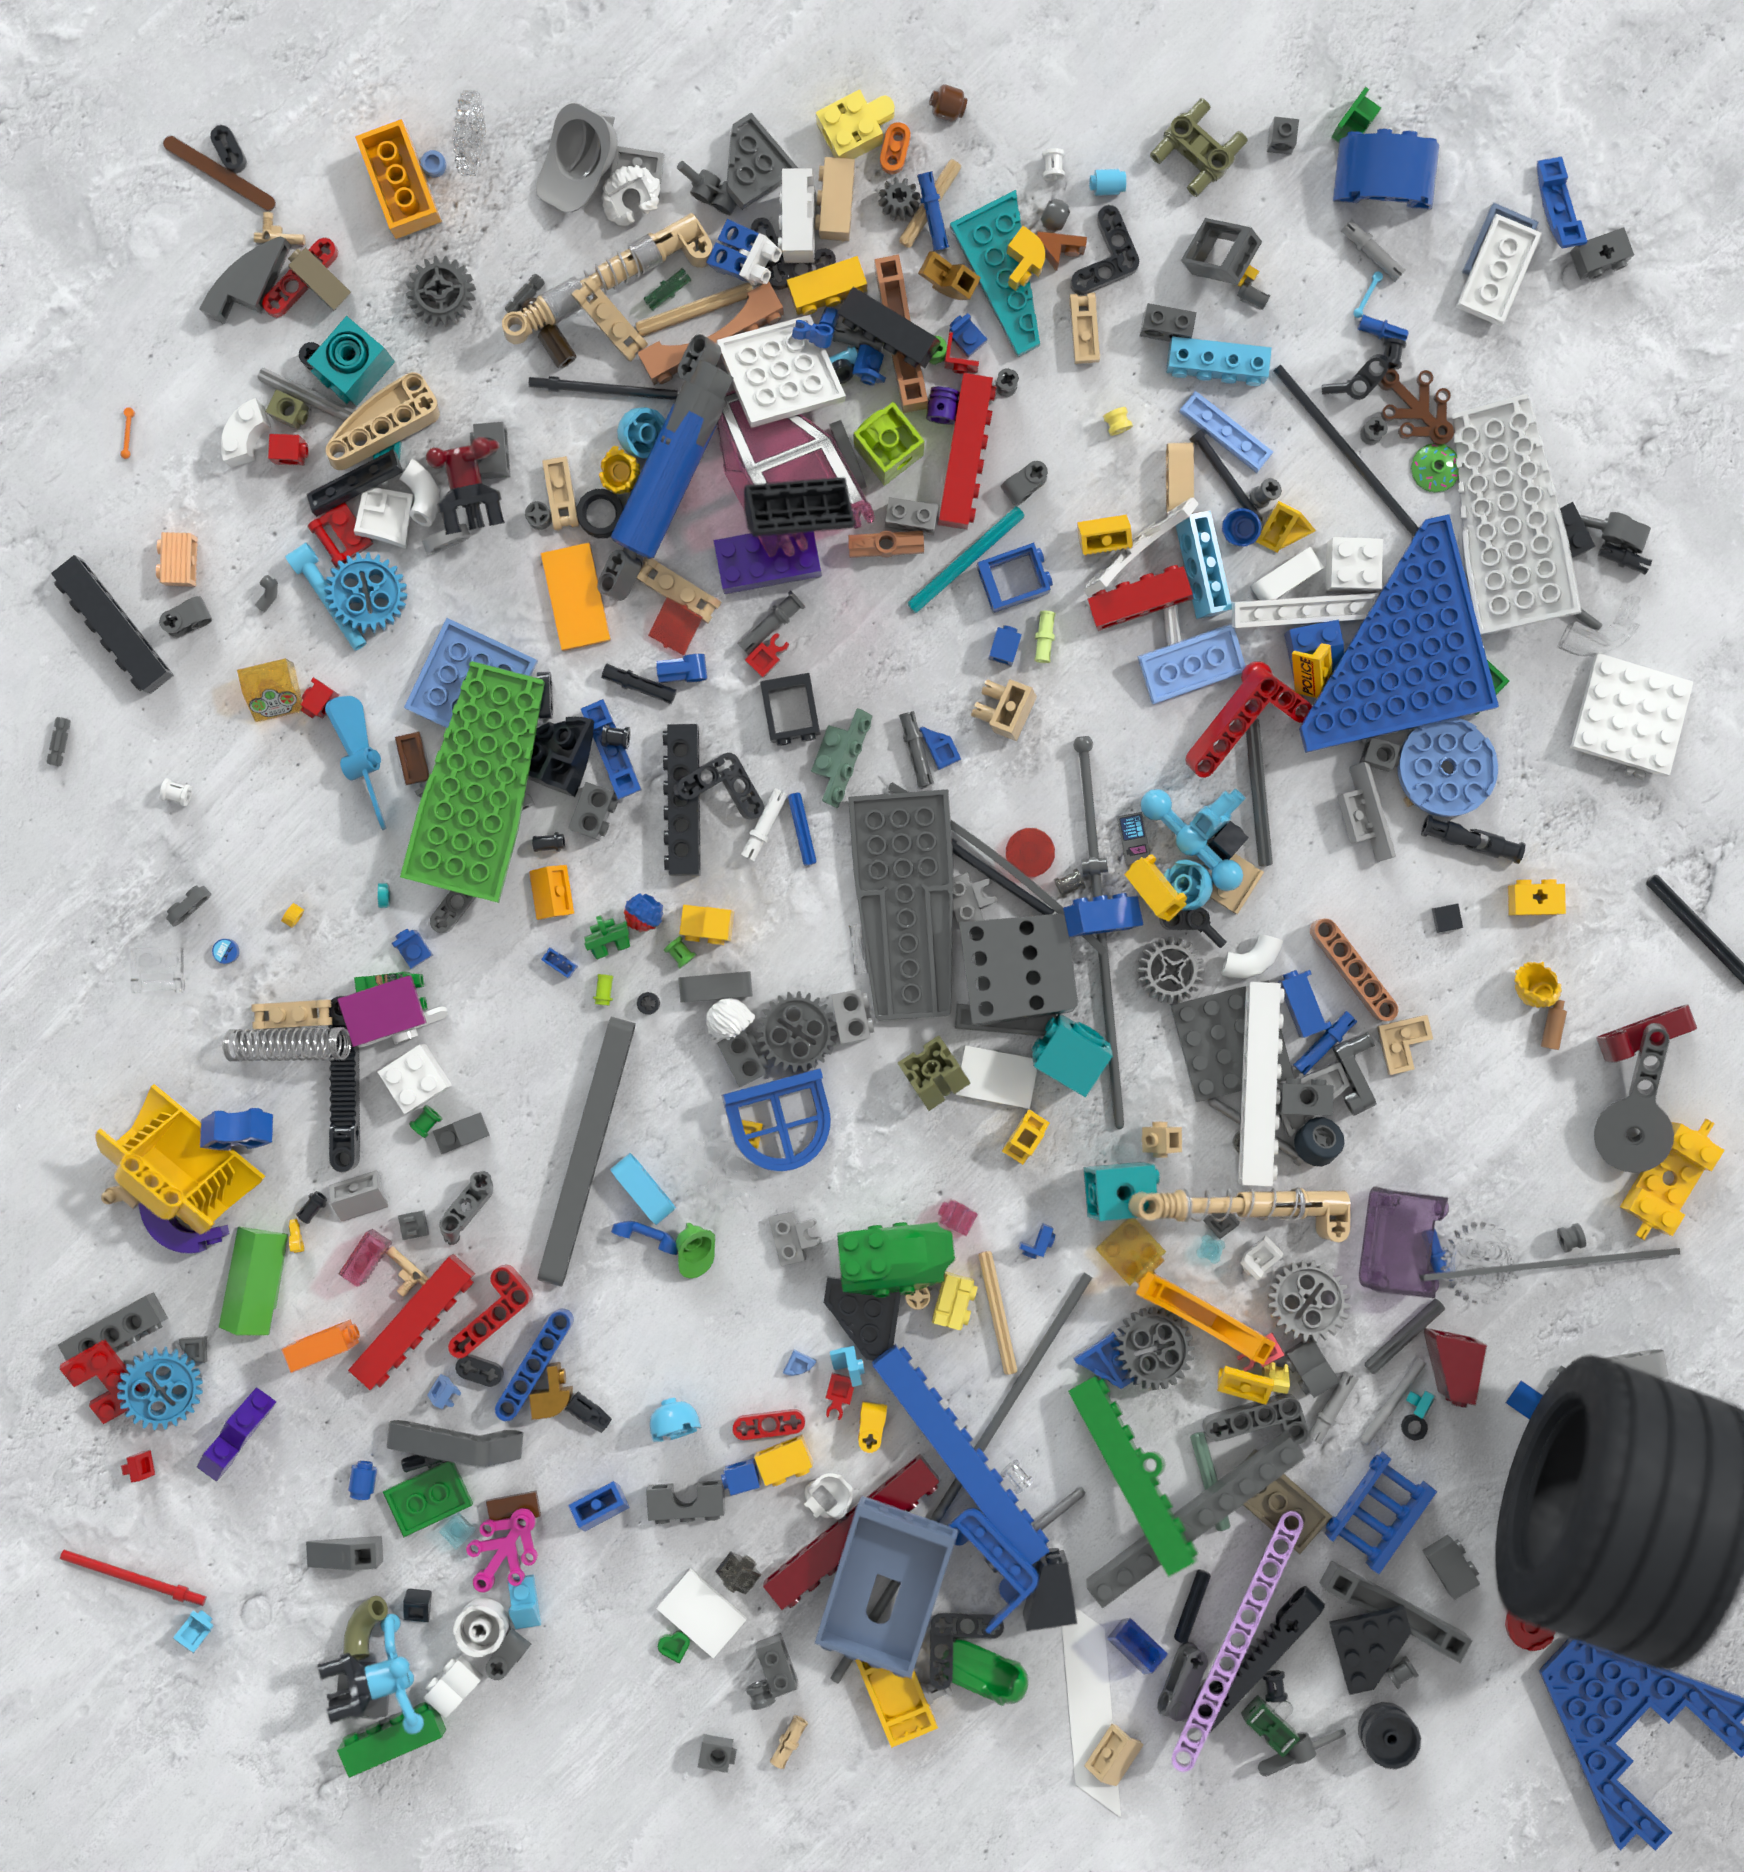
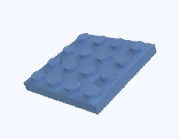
M446 618L404 708L448 728L453 715L454 705L457 704L461 692L460 688L463 681H465L471 661L531 676L538 660Z

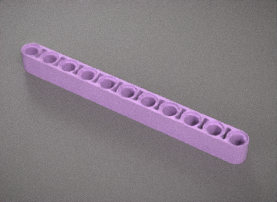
M1288 1510L1281 1515L1173 1750L1172 1764L1178 1771L1187 1772L1194 1766L1301 1533L1303 1520L1296 1511ZM1295 1516L1299 1520L1297 1528L1292 1530L1286 1528L1284 1525L1285 1518ZM1278 1539H1283L1288 1543V1549L1283 1553H1279L1273 1548L1274 1542ZM1268 1562L1274 1563L1278 1569L1277 1573L1273 1576L1266 1575L1263 1572L1264 1564ZM1256 1586L1264 1587L1267 1591L1265 1598L1256 1599L1252 1595L1253 1588ZM1246 1609H1250L1256 1614V1619L1251 1623L1245 1622L1241 1617V1613ZM1234 1633L1242 1634L1245 1637L1244 1644L1235 1646L1231 1642V1636ZM1226 1656L1234 1661L1233 1668L1228 1670L1220 1665L1221 1658ZM1211 1681H1220L1224 1689L1220 1693L1212 1692L1209 1688ZM1202 1704H1208L1211 1706L1213 1713L1207 1717L1202 1716L1198 1711V1707ZM1190 1728H1198L1202 1736L1198 1740H1192L1189 1738L1187 1731ZM1179 1752H1187L1191 1757L1190 1762L1187 1764L1180 1763L1176 1756Z

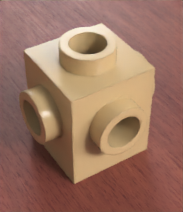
M1162 1121L1152 1122L1150 1127H1142V1152L1153 1153L1154 1158H1166L1168 1153L1182 1152V1127H1171L1167 1125V1122Z

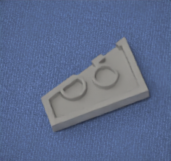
M1341 1062L1300 1077L1301 1083L1311 1084V1079L1327 1080L1326 1084L1334 1085L1333 1100L1350 1086ZM1306 1089L1301 1092L1300 1100L1304 1104L1308 1103L1311 1099V1093ZM1279 1113L1288 1137L1295 1134L1301 1126L1314 1117V1115Z

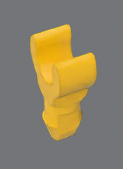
M297 1219L289 1220L290 1252L294 1251V1253L304 1251V1243Z

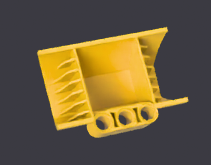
M155 1084L150 1087L132 1128L119 1140L115 1141L101 1128L95 1134L97 1147L100 1152L117 1166L114 1177L120 1186L161 1219H171L176 1215L199 1235L210 1230L218 1217L260 1184L266 1177L232 1148L231 1150L200 1148L201 1122Z

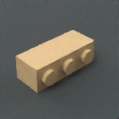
M825 157L824 166H819V181H823V188L817 192V206H821V214L816 215L815 230H819L820 239L850 240L855 159Z

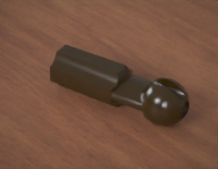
M537 298L525 300L522 309L526 307L528 310V305L530 304L534 306L533 303ZM543 323V328L538 326V338L557 368H565L575 361L577 356L557 325H545Z

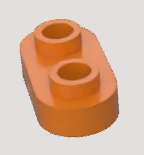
M893 123L886 130L880 155V165L883 171L888 174L899 173L905 164L911 134L908 126L904 123ZM900 135L903 139L895 141L894 137ZM890 159H894L897 161V163L895 165H890L888 161Z

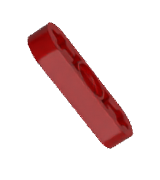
M798 1409L742 1415L734 1421L733 1433L740 1440L797 1434L805 1426V1416ZM791 1415H795L796 1419H801L796 1428H793L792 1424L788 1423L784 1424V1430H780L781 1421L779 1416H783V1421H789ZM765 1418H772L776 1421V1428L773 1431L763 1429L762 1421ZM754 1419H758L757 1426L760 1433H755V1428H749L747 1434H743V1431L737 1428L741 1426L742 1421H745L746 1425L750 1426L755 1424Z

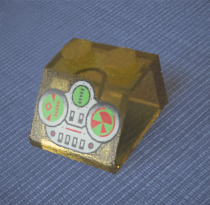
M285 658L237 670L242 694L255 722L302 712L301 708L303 706L300 705L302 697L294 663Z

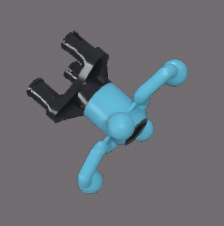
M387 1614L386 1618L380 1623L381 1629L384 1632L385 1651L388 1660L364 1667L348 1652L340 1655L338 1659L317 1664L321 1681L344 1673V1675H347L349 1682L348 1689L327 1694V1700H329L327 1714L330 1725L351 1717L354 1719L363 1717L369 1701L396 1693V1698L405 1716L403 1721L404 1730L407 1733L416 1734L422 1729L424 1720L421 1715L414 1713L406 1694V1689L414 1682V1674L409 1670L410 1664L408 1660L398 1657L395 1648V1632L398 1631L401 1625L397 1615Z

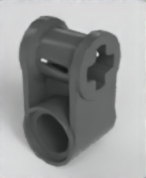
M1032 461L1018 473L1009 477L1000 488L1017 507L1045 484L1048 469L1043 462ZM1034 470L1036 473L1041 471L1040 478L1037 476L1032 478V471Z
M200 596L192 597L182 604L165 611L159 619L160 627L173 637H182L212 622V617ZM173 620H176V622H175V627L172 628V626H173V622H172V621H173Z
M511 1629L486 1665L488 1677L493 1680L503 1679L515 1663H518L531 1646V1643L514 1629ZM501 1662L503 1666L497 1670L495 1666Z

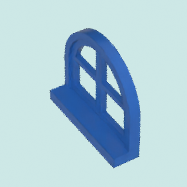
M821 1068L721 1095L733 1140L739 1151L750 1162L768 1170L788 1171L807 1164L822 1150L829 1135L831 1118L822 1083L823 1075ZM810 1088L817 1115L786 1123L779 1096ZM770 1099L777 1126L745 1134L738 1107ZM817 1120V1128L812 1141L803 1151L794 1155L787 1128ZM778 1131L785 1158H772L760 1153L751 1145L748 1139Z

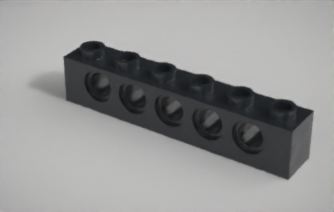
M667 724V731H663V746H667V756H663V770L668 771V781H663L664 796H668V805H665L663 810L664 821L668 820V830H664V845H668V855H664V870H669L670 876H701L700 795L688 800L685 806L678 807L675 804L676 795L674 793L675 773L679 769H685L689 774L700 767L698 724ZM684 744L688 748L686 755L683 757H678L674 753L676 746ZM694 781L688 785L683 783L684 788L681 791L682 793L689 794L688 790L697 786L696 782ZM679 819H686L688 821V828L684 832H678L675 828V824ZM682 843L687 844L689 848L688 854L684 857H678L675 852L676 847Z

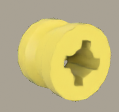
M1126 407L1114 409L1103 416L1104 421L1110 427L1108 430L1110 436L1121 434L1133 427L1132 421L1127 418L1128 411Z

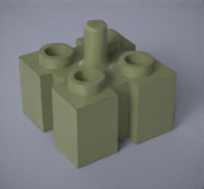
M940 1036L923 1045L924 1051L917 1056L913 1052L898 1062L901 1070L928 1111L944 1102L945 1098L943 1096H948L951 1091L956 1094L971 1084Z

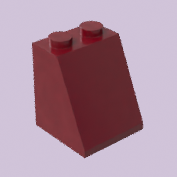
M1425 1328L1424 1336L1438 1392L1444 1395L1445 1400L1450 1401L1452 1405L1467 1408V1404L1476 1405L1487 1344L1474 1337Z

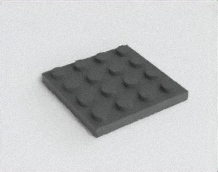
M1246 986L1171 1005L1195 1102L1242 1091ZM1279 1029V1039H1282V1053L1278 1054V1064H1281V1078L1277 1079V1082L1294 1077L1281 1029Z

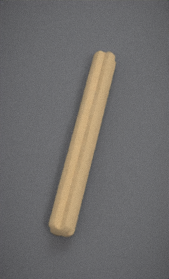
M747 282L636 323L638 334L645 336L747 299V293L753 290L752 285Z
M984 1251L979 1253L980 1265L1005 1375H1010L1017 1372V1366L992 1252Z

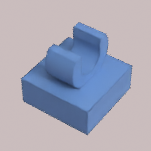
M440 1374L427 1396L434 1406L443 1409L445 1405L453 1407L454 1403L449 1399L451 1394L454 1393L460 1396L461 1392L457 1386L453 1385L449 1377Z

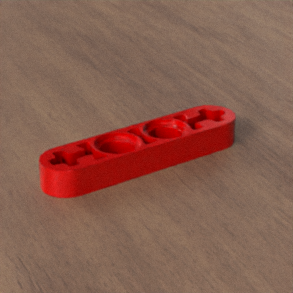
M329 238L318 239L308 249L321 260L327 269L338 257V249ZM323 246L329 248L330 254L323 253L321 248ZM289 270L265 295L262 303L263 308L272 317H282L309 287ZM290 281H296L299 285L297 291L293 293L286 291V285ZM280 291L288 298L287 301L279 294ZM273 300L280 305L278 309L272 308L270 303Z

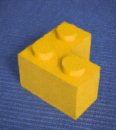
M683 904L679 934L685 935L686 941L700 942L701 937L708 938L709 944L724 945L725 941H731L734 911Z

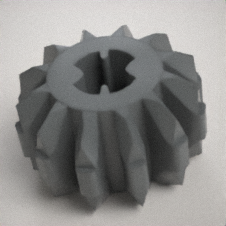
M897 177L894 178L893 185L886 181L885 189L879 191L881 199L878 200L879 206L884 207L882 210L883 215L891 213L892 221L896 219V216H900L902 222L905 221V214L912 218L914 216L913 210L919 209L920 203L917 201L920 199V193L915 192V183L908 185L907 178H904L902 183H899ZM896 197H901L903 202H898Z

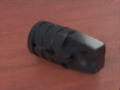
M577 1391L565 1408V1411L600 1433L607 1428L612 1420L596 1403L594 1404L593 1401L582 1395L579 1391Z

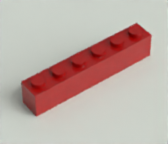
M963 373L938 525L968 530L969 523H974L976 508H971L973 498L978 499L980 484L976 483L977 474H982L984 459H980L981 449L986 450L988 435L984 434L985 425L990 426L992 411L988 410L989 401H994L997 387L992 386L993 377Z
M454 1254L450 1255L348 1371L369 1390H372L376 1385L381 1388L390 1378L387 1373L394 1366L397 1369L407 1359L404 1355L409 1348L414 1350L423 1341L424 1338L421 1337L426 1329L431 1331L439 1323V1314L443 1310L448 1312L456 1304L455 1296L460 1291L465 1293L474 1282L471 1278L476 1273Z

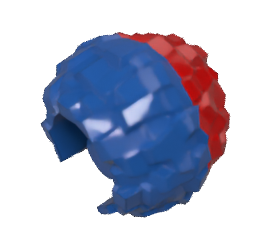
M641 893L626 901L623 912L627 926L639 932H647L650 929L654 930L662 922L661 918L664 914L663 905L660 902H657L651 895H642Z

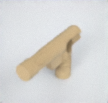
M263 212L262 233H254L255 243H265L281 236L289 244L305 245V235L282 234L283 228L281 226H273V213ZM267 234L270 235V239H264V238H265V236H266Z
M392 1246L386 1254L403 1268L398 1274L405 1281L397 1290L401 1296L405 1297L417 1282L422 1286L427 1282L429 1278L396 1248ZM414 1272H417L421 1277L414 1279Z

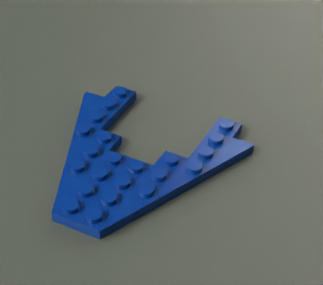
M1568 1638L1539 1670L1612 1840L1620 1851L1636 1834L1656 1851L1673 1833L1617 1780L1634 1760L1616 1743L1649 1707L1669 1724L1687 1706L1741 1758L1744 1756V1725L1741 1723L1744 1719L1743 1696L1675 1671H1663L1636 1663Z

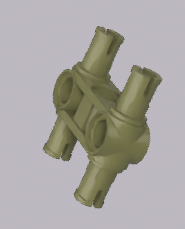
M1200 98L1187 113L1180 114L1173 119L1169 128L1164 132V139L1150 154V157L1157 164H1161L1176 149L1200 170L1199 174L1187 186V190L1194 197H1198L1210 182H1215L1224 176L1227 169L1234 163V156L1248 141L1242 132L1237 131L1224 146H1221L1197 123L1210 110L1211 106L1203 98ZM1175 128L1184 129L1186 134L1176 133ZM1212 161L1221 162L1223 167L1217 168L1213 166Z

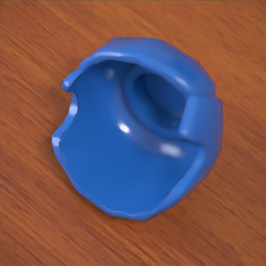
M1238 508L1227 514L1223 520L1222 532L1229 543L1240 547H1247L1255 543L1260 536L1262 523L1258 515L1253 511Z

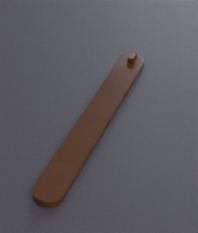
M167 136L164 139L163 145L165 149L262 209L271 211L275 208L276 201L271 195L176 137Z

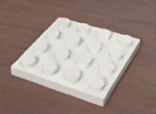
M810 315L716 341L721 347V358L727 373L734 377L732 384L751 428L845 402L846 395L825 348L815 346L808 339L798 340L792 337L796 320H803L809 325H813Z
M1597 653L1594 655L1570 748L1660 776H1669L1693 681Z

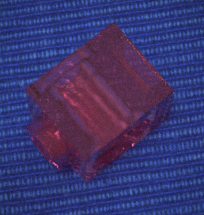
M950 1198L948 1203L945 1201L942 1203L937 1215L941 1216L939 1219L940 1223L967 1236L978 1213Z

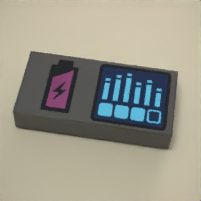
M1142 812L1117 816L1126 866L1131 865L1141 857L1146 858L1151 855Z

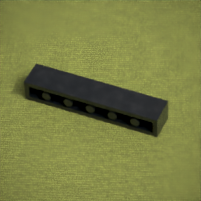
M73 555L51 573L56 579L54 585L61 593H67L71 598L69 604L77 613L80 614L82 612L86 618L84 622L93 633L97 632L102 638L100 640L101 645L108 652L112 651L117 657L115 660L116 664L124 672L128 671L133 677L130 681L137 690H143L151 694L174 676L83 559Z

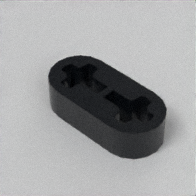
M225 125L214 127L210 138L222 163L233 173L242 172L246 167L247 160L235 135ZM223 133L226 136L227 146H224L220 141V135ZM231 152L237 158V164L233 165L231 162L232 160L229 155V153Z
M537 672V678L545 682L539 719H552L553 689L551 672Z
M470 1354L460 1358L455 1367L456 1373L461 1378L488 1387L496 1386L504 1375L503 1368L499 1364ZM469 1360L471 1361V1366L477 1368L478 1371L470 1370L466 1373L464 1372L465 1367L461 1365ZM493 1368L495 1369L494 1374L498 1375V1378L494 1377L490 1381L488 1380L489 1375L481 1371L489 1372Z

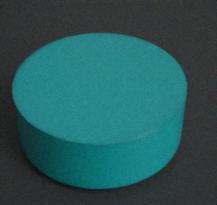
M378 883V907L388 908L390 906L389 884Z

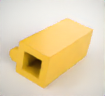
M1153 854L1146 858L1141 857L1131 864L1130 869L1124 875L1156 916L1170 921L1187 905L1185 903L1187 896L1184 893H1177L1154 864L1156 858Z

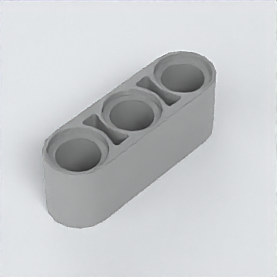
M1661 1349L1605 1357L1611 1361L1660 1378L1668 1377L1664 1350Z

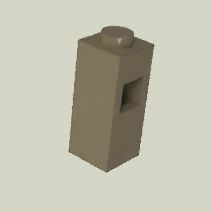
M306 247L302 251L297 248L288 258L291 262L288 268L332 311L351 294V291Z

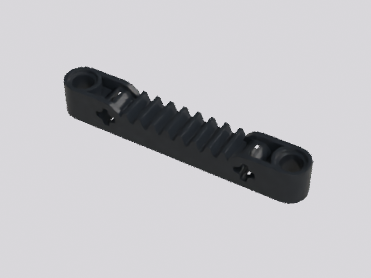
M337 996L331 1000L329 1017H332V1025H328V1028L331 1030L333 1028H345L347 1030L344 1017L339 1012L338 998L345 996ZM341 1034L342 1044L339 1056L342 1055L344 1050L343 1034ZM337 1035L336 1041L337 1052L339 1048V1035ZM352 1042L348 1057L345 1060H330L331 1065L329 1067L331 1072L329 1077L331 1082L329 1088L331 1092L329 1161L332 1168L338 1172L352 1170L357 1167L360 1161L359 1047H353ZM342 1152L347 1153L350 1157L348 1165H344L340 1161Z
M1307 1586L1299 1588L1278 1610L1275 1617L1276 1625L1270 1624L1272 1632L1264 1630L1265 1639H1256L1259 1646H1249L1252 1653L1251 1655L1245 1653V1661H1241L1209 1733L1218 1726L1322 1613L1325 1603ZM1286 1621H1293L1294 1624L1291 1626L1289 1624H1286ZM1214 1681L1209 1685L1210 1690L1214 1693H1220L1224 1689L1220 1681ZM1202 1704L1198 1707V1711L1202 1716L1207 1717L1213 1713L1211 1706L1208 1704Z

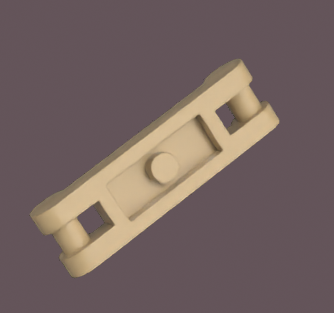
M588 277L584 281L585 285L580 290L576 289L571 294L572 297L621 354L631 362L636 357L635 354L640 349L643 350L648 343L603 293L597 283L591 277ZM592 292L595 297L588 302L586 297ZM630 336L633 342L627 347L623 342Z
M645 557L642 561L644 564L636 579L709 624L712 619L711 614L715 608H719L722 602L661 565L653 558ZM652 569L658 572L654 580L648 577ZM701 600L707 603L703 610L697 608Z
M331 999L251 1004L255 1017V1022H252V1028L267 1029L332 1025V1017H329ZM317 1008H319V1018L317 1015ZM264 1011H269V1021H265Z

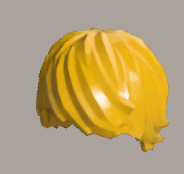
M613 446L601 461L602 472L599 473V478L602 486L614 494L629 493L634 488L641 473L640 464L637 463V459L632 455H628L623 449L618 450V446Z
M1527 962L1520 966L1518 970H1515V990L1519 998L1523 1000V1003L1536 1008H1544L1554 1005L1559 1000L1562 985L1558 983L1556 973L1551 971L1550 967H1545L1544 962Z

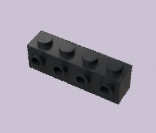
M852 287L837 312L843 318L842 323L852 330H855L856 327L863 330L862 335L873 343L876 340L884 343L883 348L893 355L899 352L905 356L903 361L914 368L918 365L926 368L941 343L934 335L855 287Z

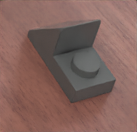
M481 1112L433 1131L441 1154L490 1136Z

